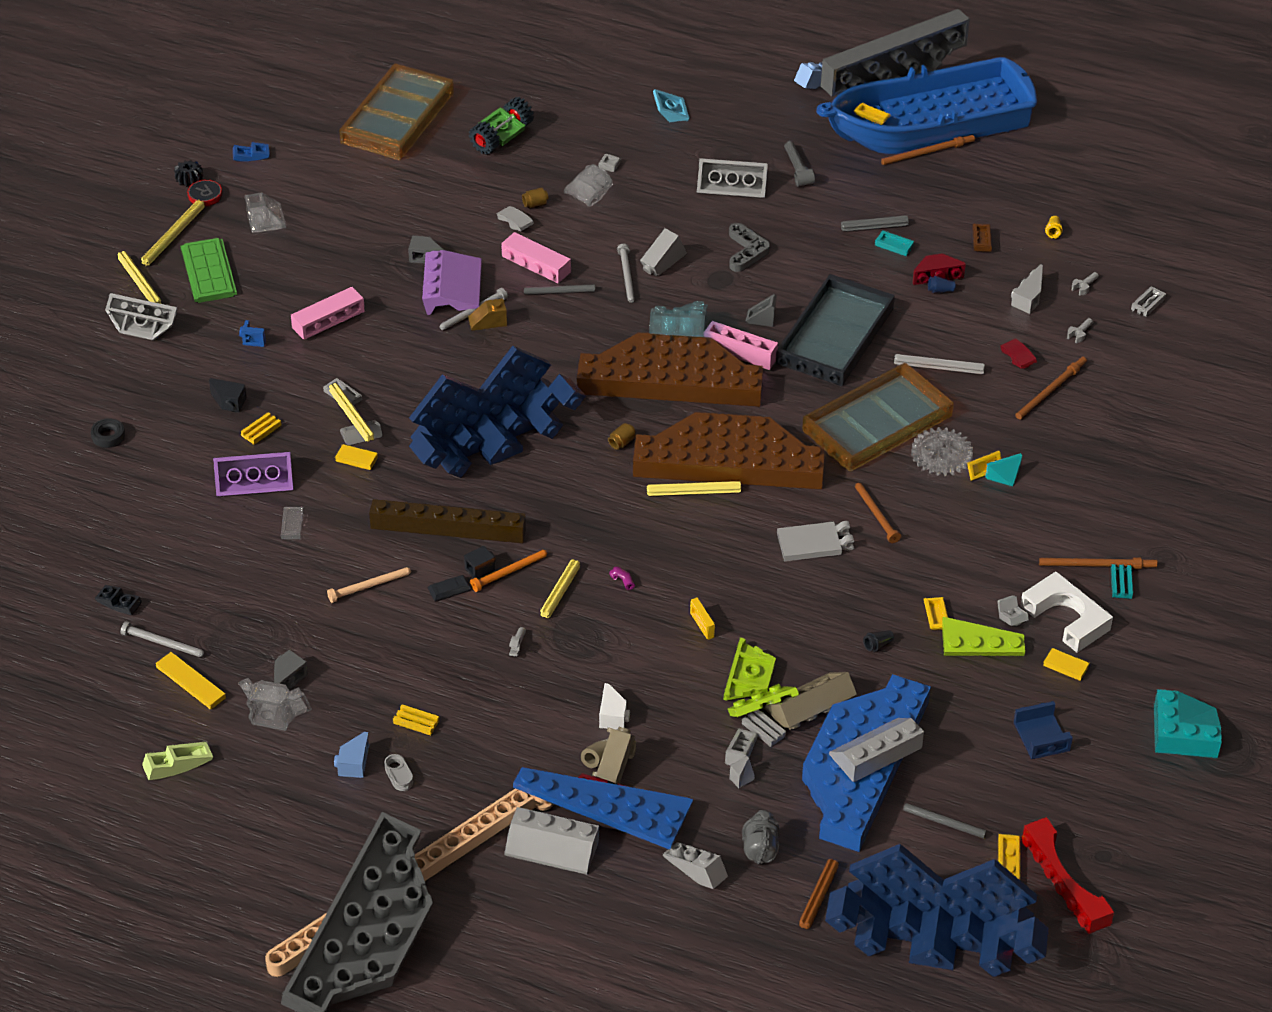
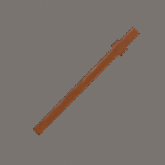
M974 135L959 136L951 141L882 158L881 163L886 165L954 146L956 148L961 147L963 144L975 141Z
M1081 357L1078 361L1071 363L1064 373L1018 411L1016 418L1022 419L1071 375L1078 373L1080 368L1087 362V359Z
M1133 557V559L1039 558V565L1111 567V564H1115L1116 567H1119V565H1123V567L1131 565L1133 569H1141L1142 567L1157 568V560H1143L1140 557Z

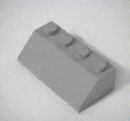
M700 159L697 193L765 198L768 164Z
M896 718L830 751L829 755L846 775L855 782L921 749L924 731L912 718Z
M517 807L510 824L505 856L587 875L599 843V826Z

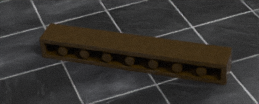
M378 499L372 500L369 512L370 528L377 530L522 544L526 532V514Z

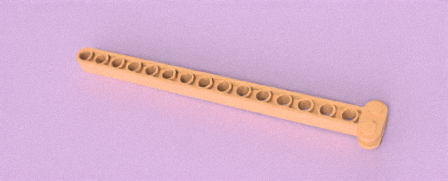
M518 789L512 790L415 854V860L418 867L421 868L424 881L510 825L517 807L528 810L536 808L545 811L550 809L553 803ZM326 914L266 954V965L269 974L276 977L282 976L299 965L312 941L311 938L315 936Z

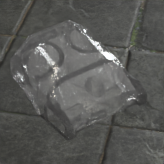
M594 164L588 165L566 186L564 193L574 196L591 207L607 193V190L612 186V179L605 170Z

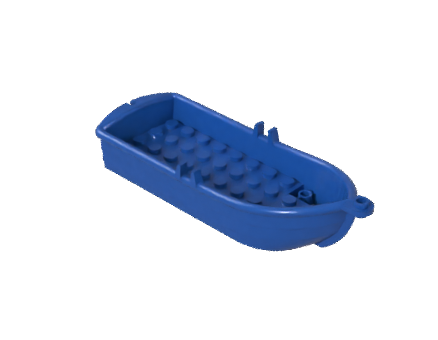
M998 57L927 72L926 67L922 65L920 74H915V70L911 67L906 77L873 81L851 87L840 93L832 103L828 102L818 105L817 114L822 117H828L834 131L848 141H856L878 153L900 154L951 141L959 136L974 135L977 138L1028 127L1032 108L1037 105V95L1033 81L1030 76H1027V72L1021 66L1007 58ZM861 103L889 113L891 116L883 125L857 116L854 110Z

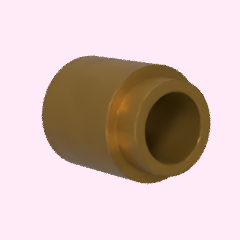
M543 188L526 191L525 194H522L523 204L529 208L545 205L549 199L547 191Z
M623 423L613 431L608 438L611 447L618 450L631 442L636 437L634 427Z

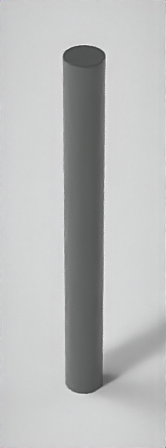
M595 285L524 288V295L595 292Z
M908 803L904 806L903 811L983 839L986 835V830Z

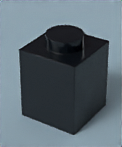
M485 546L464 555L465 569L473 578L479 579L495 571V555L492 551L489 552Z

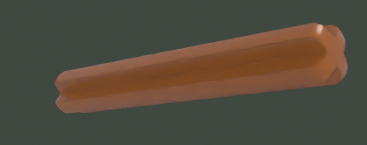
M829 859L800 919L799 926L801 928L809 929L838 869L839 863L837 860Z

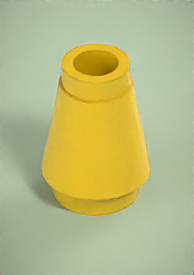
M1052 216L1045 228V232L1050 238H1057L1062 234L1063 229L1060 218Z

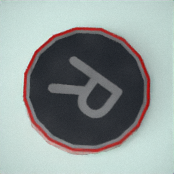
M212 180L197 181L188 188V198L193 204L200 200L204 202V206L213 205L220 200L222 188L217 182Z

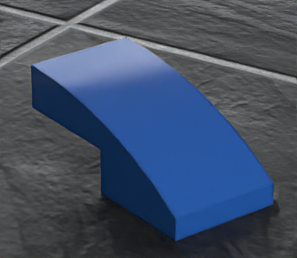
M252 142L251 147L234 145L233 147L234 161H256L269 158V144Z

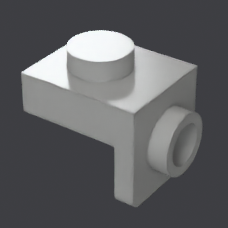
M1012 595L998 600L999 617L1010 626H1018L1022 622L1029 620L1028 613L1018 607L1016 596Z

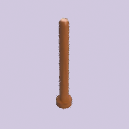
M856 483V490L888 534V541L890 543L898 542L901 538L899 531L892 528L861 483Z

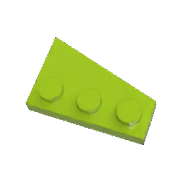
M777 684L770 687L766 693L757 692L751 695V699L747 701L741 699L734 702V706L728 708L730 716L738 717L763 708V703L766 705L775 704L781 701L782 696L795 697L799 693L796 687H785Z

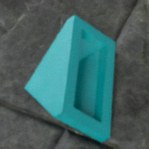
M1022 454L987 463L985 477L988 480L1013 486L1021 469Z

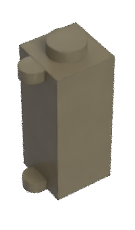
M619 726L618 730L608 727L607 731L610 732L598 771H593L592 775L620 784L635 736L630 734L631 730Z

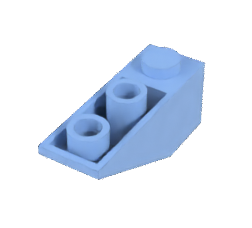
M801 63L794 81L804 88H818L821 86L822 63Z

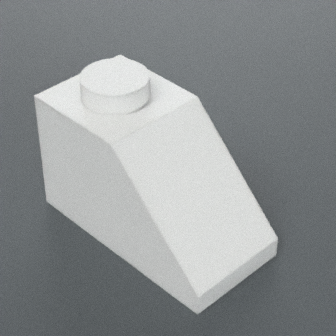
M605 683L599 713V728L609 727L617 730L619 726L624 728L625 722H629L630 710H626V700L610 684Z

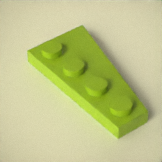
M942 617L944 656L1025 655L1024 634Z

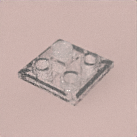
M263 193L245 195L246 211L252 233L286 228L279 202Z

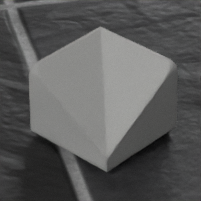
M747 756L730 765V780L738 788L755 779L750 760Z

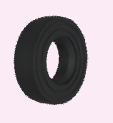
M112 418L102 419L92 426L91 438L94 444L99 447H114L124 440L125 429L119 420ZM105 430L115 431V433L110 436L101 435V433Z

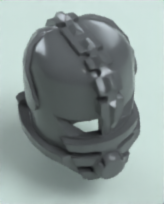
M759 810L742 828L744 852L749 860L757 864L770 862L778 854L779 824L769 811Z

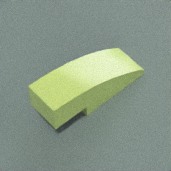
M207 742L169 745L166 748V752L145 754L142 766L148 780L161 779L201 766L212 760L213 755Z

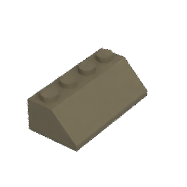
M829 672L798 687L799 695L795 697L782 696L780 702L769 705L763 704V706L780 727L794 729L800 726V722L813 720L818 717L817 714L820 712H829L833 704L849 700L857 695L848 672Z

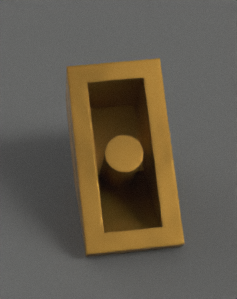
M504 299L487 300L470 314L469 323L471 331L507 326Z

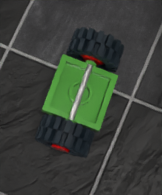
M514 97L505 104L503 109L500 107L470 129L469 138H472L470 142L474 143L473 147H477L476 150L482 154H489L499 144L505 145L533 122L534 112L531 111L532 107L528 106V102H524L525 99Z

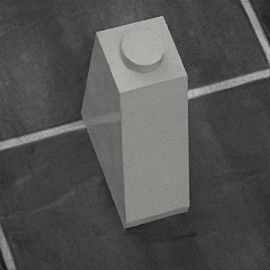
M665 228L640 261L645 272L650 275L653 273L659 276L684 257L687 252L680 237Z

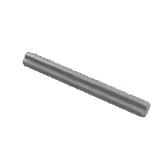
M896 354L894 359L895 365L983 374L985 368L983 363Z

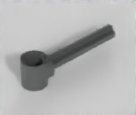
M787 141L784 147L795 168L794 178L796 186L814 184L813 170L804 166L794 143Z

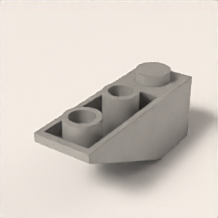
M1040 264L1036 269H1033L1030 275L1023 279L1021 285L1018 288H1014L1011 293V306L1030 314L1039 305L1043 265Z
M679 842L673 844L671 849H668L663 854L668 861L700 885L714 889L728 877L719 855Z

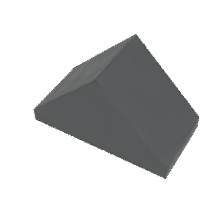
M773 294L748 309L746 322L748 324L773 327L777 296Z

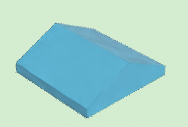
M654 89L653 93L658 110L669 122L687 121L689 119L682 97Z

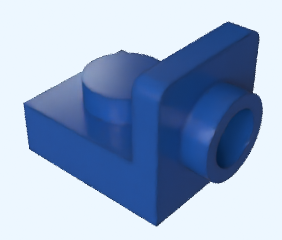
M245 320L244 326L240 327L239 332L243 345L264 347L266 343L265 330L250 327V321Z

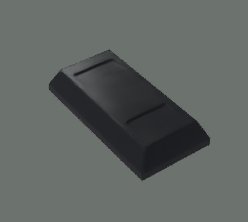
M464 575L434 583L427 587L434 602L471 591V587Z

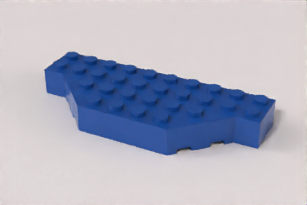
M892 674L885 689L832 705L803 763L802 780L808 786L814 802L823 813L819 839L859 852L903 759L901 758L853 782L829 755V752L896 718H912L919 725L929 703L930 686Z

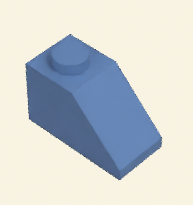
M363 732L340 746L339 755H335L334 767L338 768V776L364 777L369 750L368 732Z

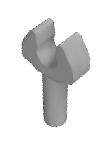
M1094 272L1083 281L1075 279L1072 283V291L1080 288L1079 295L1087 294L1089 292L1088 285L1096 280L1099 275Z
M1088 318L1078 328L1071 326L1068 329L1067 339L1076 335L1075 343L1083 342L1086 335L1084 331L1093 324L1092 319Z
M520 627L516 636L511 638L509 645L511 647L510 656H519L520 644L526 633V629Z

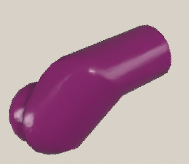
M619 566L613 567V570H610L611 578L616 580L620 577L627 590L634 588L635 584L629 572Z

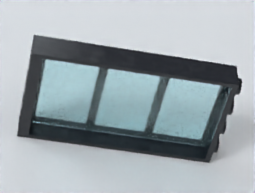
M829 274L776 351V364L843 386L894 309L895 295Z

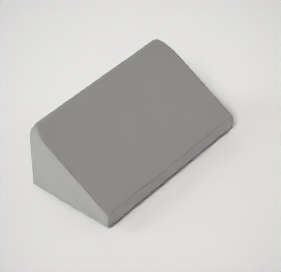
M376 420L366 422L374 433V439L382 437L380 423ZM354 425L340 429L347 445L365 441Z

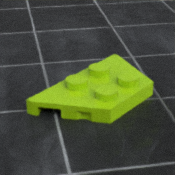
M740 637L724 692V700L749 697L757 692H768L776 658L764 653L757 646L751 647L746 643V639Z

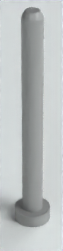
M620 244L617 247V251L621 255L627 298L630 303H633L635 297L628 259L630 249L627 244Z
M500 288L496 294L480 302V305L487 300L502 298L505 300L508 298V295L503 288ZM477 308L467 309L441 323L440 329L445 330L464 320Z
M125 621L121 627L122 635L128 636L131 634L197 657L204 656L202 649L133 627L130 622Z

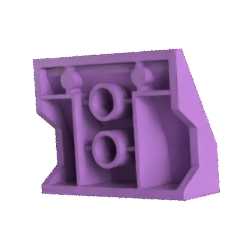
M445 250L426 252L422 300L427 315H431L435 306L451 305L458 311L475 309L480 306L481 258Z

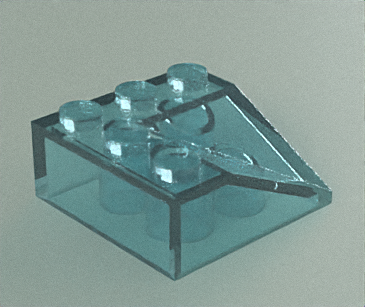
M694 301L693 304L689 303L682 307H674L673 310L666 309L664 306H655L650 312L649 333L704 337L708 305L701 301Z

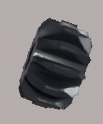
M184 160L183 163L179 162L175 166L174 176L176 182H179L180 185L187 187L203 180V168L198 164V161Z

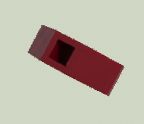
M943 253L925 256L914 269L913 285L928 283L929 278L934 276L947 280L964 278L966 264Z

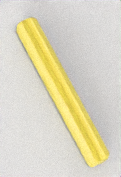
M572 559L540 610L542 617H551L579 570V561Z

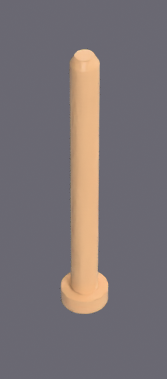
M406 567L335 591L333 588L327 590L328 598L331 603L337 602L339 597L407 576L411 573V570Z

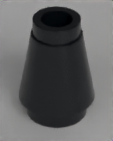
M891 630L869 632L864 636L863 644L868 651L876 652L892 642L894 635Z

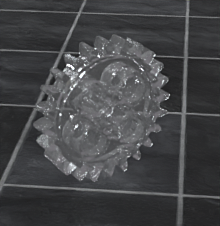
M940 427L937 428V431L930 428V432L924 430L923 435L918 434V438H914L911 455L914 456L913 461L917 462V466H923V471L929 469L930 474L935 471L937 476H939L940 472L947 476V472L954 475L955 470L961 473V468L966 470L967 463L972 460L973 447H971V442L967 441V437H961V432L955 434L954 429L949 432L948 428H945L944 431H941Z

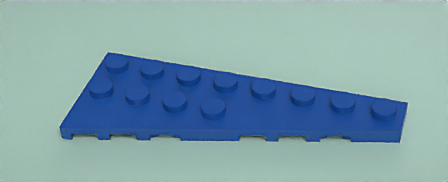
M523 767L513 783V788L669 850L693 802V799Z

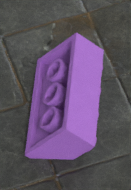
M291 452L213 458L216 496L293 490Z

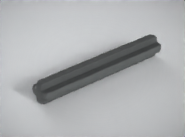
M905 215L842 221L841 229L845 232L907 226L909 219Z

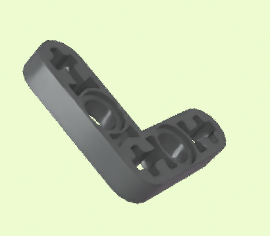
M740 223L730 225L729 237L745 248L730 258L729 267L734 272H741L769 253L770 244L767 240Z

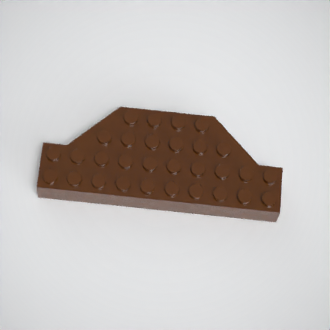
M638 332L600 354L580 353L577 386L585 395L760 407L763 366L742 363L711 337Z
M695 412L655 436L636 434L633 477L701 482L740 481L741 484L822 489L824 447L804 445L770 417Z

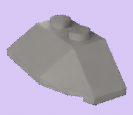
M112 293L109 295L105 309L120 334L153 341L173 326L178 310L177 307Z

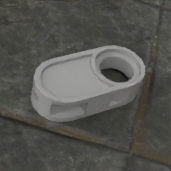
M398 754L387 756L384 762L385 771L393 786L399 791L409 790L413 786V776L404 758ZM393 762L400 764L397 768H392L389 765Z

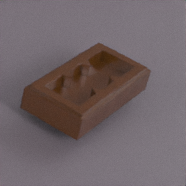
M973 224L974 251L991 252L990 224Z

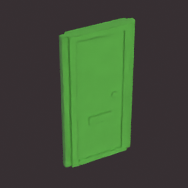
M215 238L181 245L195 302L200 303L237 295L222 239Z

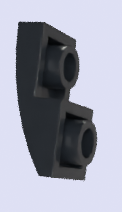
M105 585L95 597V600L100 604L128 615H132L142 603L140 596L124 594L121 587Z

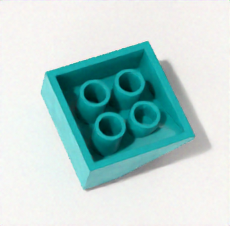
M1157 689L1154 702L1155 752L1218 758L1222 741L1221 725L1216 708L1179 691Z

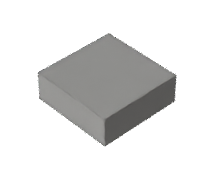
M605 154L599 162V168L615 172L621 163V158Z

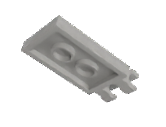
M842 521L836 526L834 522L777 528V536L784 561L841 555L842 550H853L852 542H854L853 535L849 533V521Z

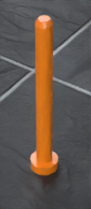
M541 550L481 579H471L470 585L475 592H478L482 589V586L546 557L547 551Z

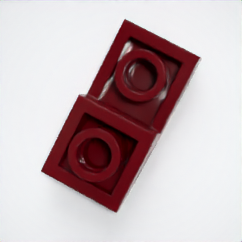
M1016 338L1000 345L1001 351L1011 357L1012 364L1021 369L1028 368L1031 364L1037 362L1031 351Z

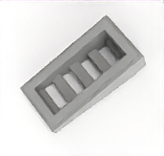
M738 729L726 750L725 763L731 765L746 756L749 758L758 733Z

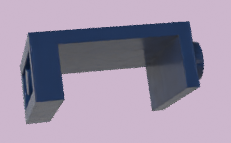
M1054 701L1015 710L1013 723L1031 760L1068 752L1071 749L1072 736L1070 732L1063 733L1054 717Z

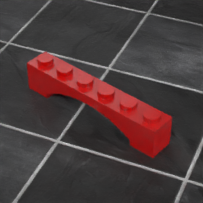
M1047 817L1024 825L1022 835L1024 846L1030 849L1034 860L1042 866L1046 877L1051 879L1055 885L1057 893L1063 896L1069 910L1073 911L1077 916L1080 926L1084 927L1088 934L1110 926L1114 911L1104 897H1097L1086 891L1069 876L1062 866L1055 850L1057 831Z

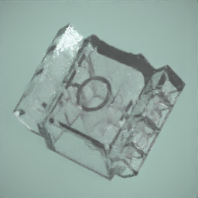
M249 678L238 682L248 698L247 706L250 708L248 718L253 725L286 731L294 717L312 710L308 699L299 688L289 691L286 685L263 680L252 684Z

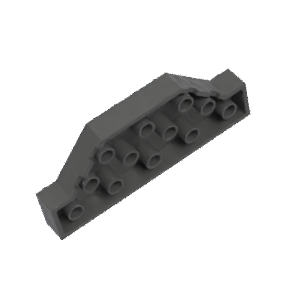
M959 9L827 57L822 60L821 87L829 95L835 96L860 84L906 77L911 67L915 70V74L921 73L922 65L926 67L927 72L938 70L942 66V60L946 55L950 56L954 50L967 46L970 19Z
M384 812L381 813L284 990L281 1001L282 1005L296 1012H328L332 1004L393 985L430 914L433 903L430 894L427 892L423 875L416 863L413 852L419 842L420 829Z

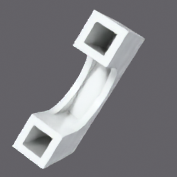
M1054 572L1022 593L1020 607L1034 618L1053 606H1067L1080 614L1081 617L1065 627L1063 642L1075 652H1079L1111 630L1113 616L1057 572Z

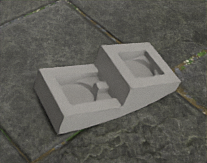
M511 206L497 213L498 219L509 222L511 229L522 231L534 224L533 220L525 213Z

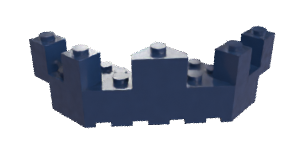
M512 346L479 389L442 374L409 417L413 423L419 425L411 436L413 441L409 447L424 465L437 469L441 464L448 474L461 478L472 464L467 457L480 452L487 462L493 465L523 452V445L516 438L520 434L536 428L541 435L553 439L562 428L563 423L552 411L558 406L559 402L563 406L576 410L586 395L572 379L561 374L551 384L549 380L543 378V375L551 366L549 361L516 346Z
M898 844L851 864L849 872L858 880L830 893L825 921L839 933L857 925L854 945L868 956L885 950L887 938L912 941L909 963L953 970L956 949L981 953L979 966L993 977L1011 970L1013 949L1014 953L1027 964L1046 957L1049 928L1025 907L1037 902V894L996 859L943 880L902 844Z

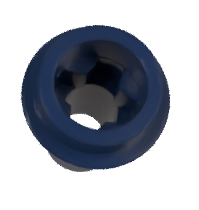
M938 276L929 278L928 291H932V293L954 292L955 281Z

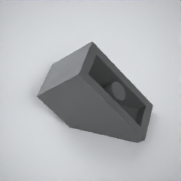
M412 235L409 245V262L425 264L426 252L443 249L430 237Z
M291 650L280 655L274 663L275 695L278 698L308 675L306 661Z

